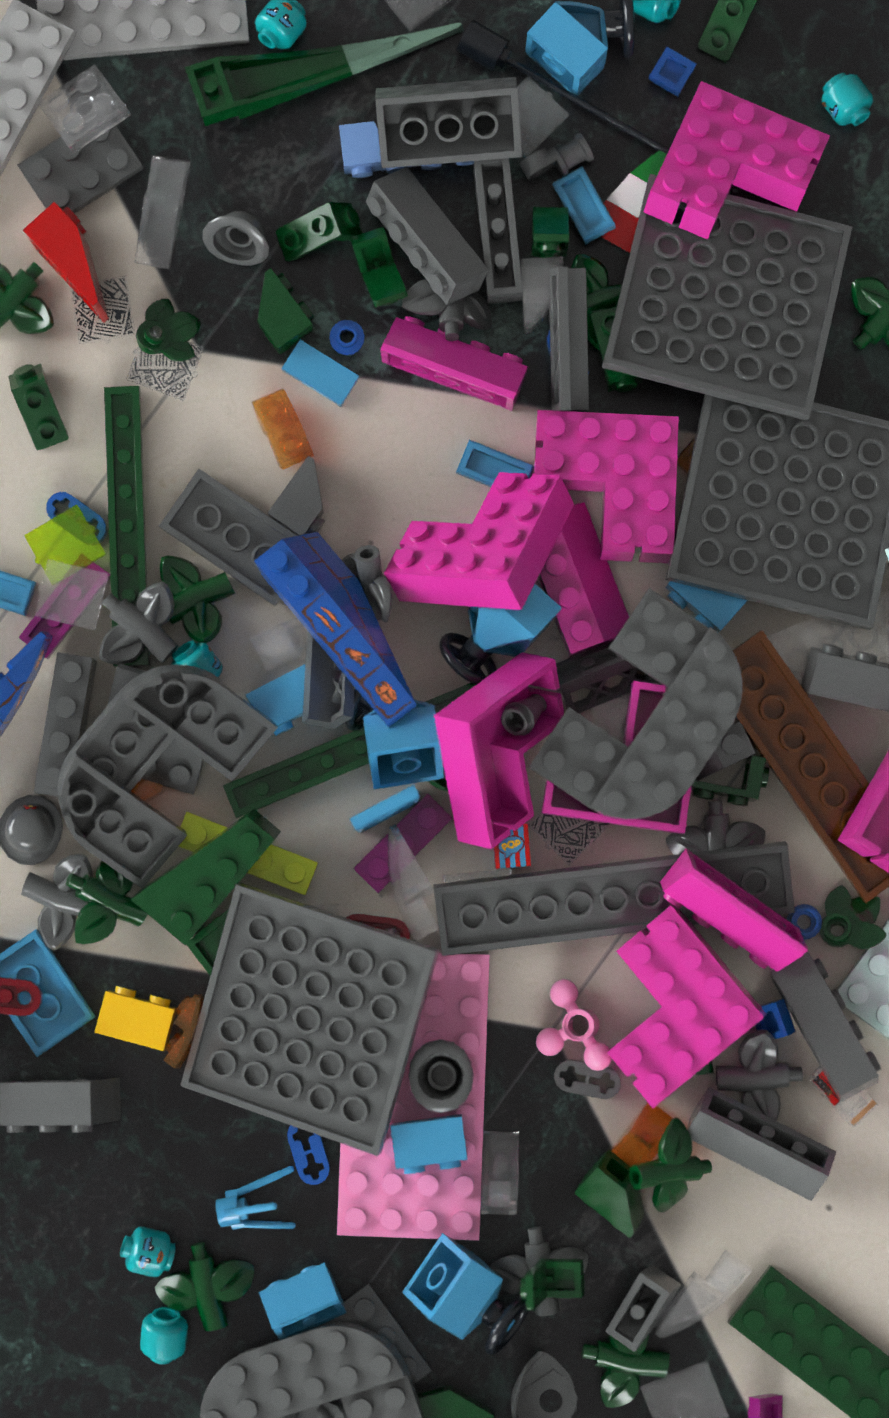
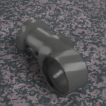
M578 132L574 135L573 140L557 149L552 147L548 150L546 148L538 150L522 160L519 165L528 180L543 174L555 166L564 177L569 174V169L585 160L591 162L594 160V156L587 141Z

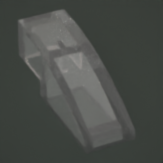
M157 155L152 157L147 192L144 194L134 263L165 269L170 268L183 207L190 161Z
M394 824L389 827L388 868L391 886L399 913L411 937L417 942L439 929L423 901V898L435 891L398 827Z
M725 1249L706 1279L695 1271L692 1272L653 1329L655 1334L660 1338H664L682 1331L706 1317L722 1305L740 1287L752 1269Z

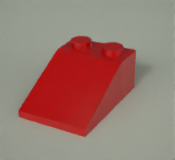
M53 202L28 224L23 231L37 252L99 319L105 323L109 317L90 248L83 237L87 231L69 207H65L62 210Z

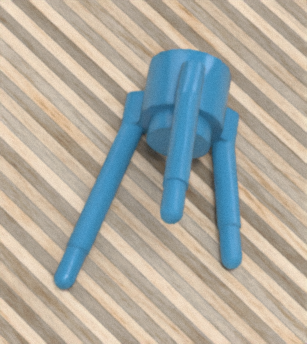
M288 1166L238 1189L225 1191V1198L216 1199V1213L220 1227L231 1226L232 1230L241 1228L294 1229L296 1227L294 1222L245 1220L249 1219V1214L275 1210L277 1204L267 1203L248 1206L246 1198L239 1199L240 1196L292 1173L294 1167Z

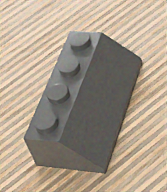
M516 77L376 88L375 102L382 168L522 157Z

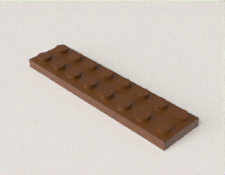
M760 630L732 650L739 663L742 676V698L736 720L740 721L747 736L761 756L766 759L765 761L863 902L867 903L889 887V873L870 861L872 856H861L838 841V838L866 791L869 782L763 630Z

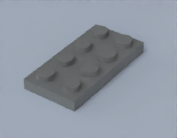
M198 469L159 527L273 606H276L281 598L263 578L254 560L281 539L297 535Z

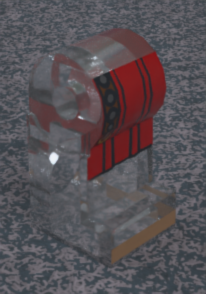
M820 1066L808 1077L812 1084L822 1093L825 1100L850 1126L855 1127L878 1105L864 1091L840 1103Z

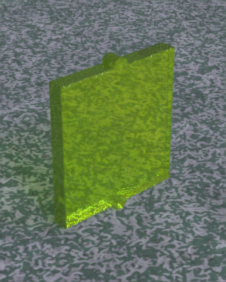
M77 504L24 535L36 556L35 563L42 566L53 586L107 555L95 535L96 528L89 525Z

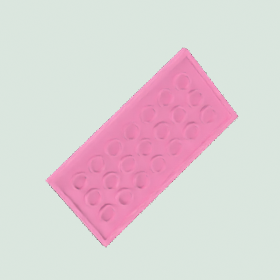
M438 953L390 1121L391 1125V1123L462 1114L467 1160H461V1167L440 1169L438 1163L425 1165V1172L404 1174L403 1168L396 1169L390 1125L382 1153L378 1156L340 1143L337 1235L439 1239L443 1233L453 1240L479 1241L490 955L455 954L442 956V953ZM439 1039L453 1042L462 1048L471 1061L474 1074L472 1090L466 1101L455 1110L444 1113L429 1111L419 1104L411 1092L408 1077L410 1063L416 1051L427 1042Z

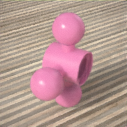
M566 979L556 981L550 989V998L555 1005L565 1008L567 1014L563 1018L561 1029L557 1030L550 1027L539 1032L536 1038L538 1050L544 1055L554 1056L563 1049L565 1040L583 1041L586 1047L583 1055L585 1064L595 1071L604 1070L609 1066L612 1058L607 1053L610 1050L609 1047L597 1042L594 1037L599 1030L597 1015L589 1009H579L576 1004L578 989L572 981ZM578 1015H583L589 1022V1029L584 1035L576 1033L573 1028V1020Z

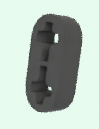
M564 1060L554 1070V1081L565 1092L609 1099L614 1097L621 1087L619 1075L609 1067L601 1071H595L590 1069L585 1062ZM568 1066H574V1072L584 1075L585 1080L584 1082L574 1080L571 1086H566L565 1079L560 1077V1072L567 1071ZM603 1073H609V1079L614 1081L613 1088L607 1087L606 1093L600 1092V1086L589 1083L590 1077L602 1078Z

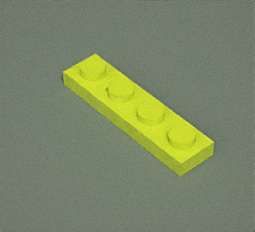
M186 812L180 827L186 831L187 836L179 847L194 852L227 827ZM271 844L247 873L306 896L318 862Z

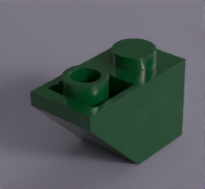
M533 207L531 256H539V260L544 262L559 261L560 257H566L569 245L568 208Z
M270 268L265 272L257 321L260 329L281 355L299 342V340L314 331L311 323L314 316L303 301L297 304L290 292L294 289L283 273L276 276Z
M608 1149L585 1174L574 1193L587 1206L593 1208L607 1219L614 1228L631 1238L645 1216L640 1190H635L630 1183V1166Z
M451 1385L417 1393L425 1418H495L492 1409Z

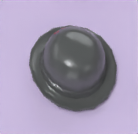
M233 211L225 216H219L209 221L203 229L202 240L207 250L225 262L236 265H256L263 263L269 255V245L264 236L263 225L256 216L249 212Z
M27 795L12 802L5 809L0 819V846L8 858L21 865H35L49 858L55 852L61 840L63 828L61 813L52 801L43 796Z
M439 1039L427 1042L416 1051L410 1063L408 1077L411 1092L417 1102L429 1111L444 1113L455 1110L466 1101L472 1090L474 1074L471 1061L465 1051L453 1042Z

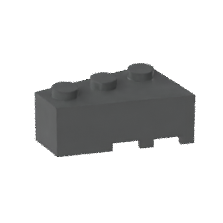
M120 1077L101 1080H87V1078L75 1080L49 1079L0 1082V1126H6L9 1133L28 1132V1126H39V1132H60V1126L70 1125L72 1132L93 1131V1125L121 1120Z

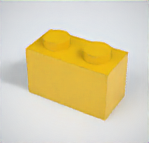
M116 986L115 992L111 990L105 991L94 1033L161 1051L167 1049L177 1008L170 1007L171 1000L155 995H150L149 1001L135 997L136 990Z

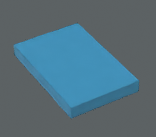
M412 785L349 819L355 830L361 834L420 802V795L415 786Z
M35 929L0 953V977L30 980L36 983L42 991L43 1001L35 1013L27 1016L9 1015L36 1057H39L97 1017L54 952L44 943L38 929ZM22 991L19 995V1000L22 1004L27 1005L31 1001V995L27 991Z

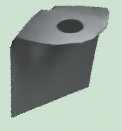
M538 1351L525 1365L515 1382L511 1393L512 1418H572L576 1412L578 1397L575 1393L572 1378L562 1365L548 1353ZM546 1390H556L562 1397L561 1407L555 1412H547L540 1406V1396Z

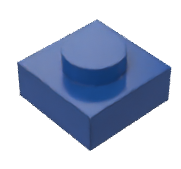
M666 47L649 75L648 80L678 97L697 64Z
M784 998L760 1005L766 1012V1015L755 1025L757 1031L767 1030L774 1039L796 1032Z

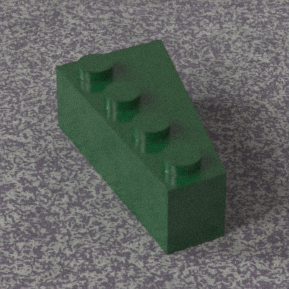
M253 809L175 866L165 871L154 881L144 886L130 900L181 943L186 945L234 889L236 884L239 883L273 843L281 831L257 810Z

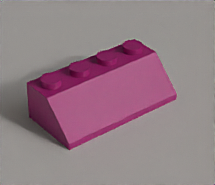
M405 316L404 320L398 317L395 318L381 347L382 363L504 409L513 410L528 366L522 364L523 360L509 353H503L501 357L489 352V346L473 340L470 342V345L459 340L447 341L445 339V332L441 331L440 328H438L437 332L424 328L425 323L414 317Z
M585 502L574 504L538 576L543 591L562 607L554 620L569 658L614 641L629 619L608 561L600 560L601 543Z
M687 848L660 881L665 892L663 897L669 903L679 909L682 906L688 908L693 912L692 918L707 929L712 925L722 933L720 937L728 945L735 949L739 946L750 952L749 958L763 969L769 966L778 972L803 956L808 950L798 927Z

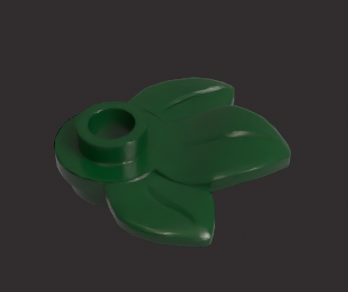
M169 299L157 300L146 309L145 322L140 324L137 329L136 340L138 346L147 354L162 353L172 361L182 362L195 357V353L188 341L198 333L201 321L191 313L184 311L175 312ZM150 333L155 334L159 338L152 337Z
M843 885L837 887L828 895L825 901L826 916L822 920L820 929L821 938L827 945L840 948L849 944L862 950L877 946L886 938L885 931L874 924L880 911L879 897L875 896L867 903L863 902L861 897L851 899L848 890ZM834 926L843 927L844 933L840 936L833 935L831 929Z

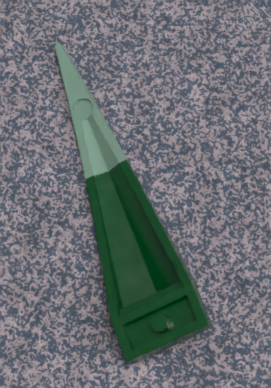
M454 23L409 34L341 46L281 53L218 56L185 67L204 124L208 126L235 116H239L241 120L460 33L464 29L462 23Z

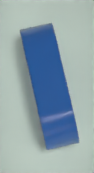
M66 492L55 493L48 499L46 504L48 516L82 543L95 546L106 538L108 529L106 522L100 515ZM66 500L70 501L68 507L76 514L75 517L71 519L65 514H61L59 517L55 516L58 512L54 507L57 502L63 504ZM82 518L89 524H92L95 520L98 521L96 527L100 531L97 536L90 534L87 538L84 537L86 531L78 524L80 519Z
M290 1125L287 1137L301 1180L310 1185H318L324 1182L330 1171V1163L322 1137L314 1133L309 1136L311 1148L305 1150L303 1141L301 1139L295 1140L293 1135L298 1132V1128ZM309 1153L313 1154L316 1163L324 1165V1168L319 1171L320 1177L314 1178L312 1173L306 1174L304 1172V1168L309 1165L307 1158Z

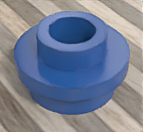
M342 320L336 323L330 331L331 346L339 354H355L364 344L363 329L352 320ZM349 331L354 335V338L351 342L345 343L340 339L341 334Z
M807 904L795 906V913L788 914L786 919L800 929L804 940L813 938L819 933L822 926V918L819 911ZM801 915H806L810 920L809 926L805 929L800 928L797 924V920Z

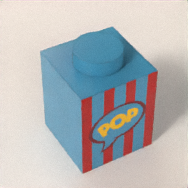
M527 823L523 824L516 831L510 830L511 835L493 848L495 869L531 866Z

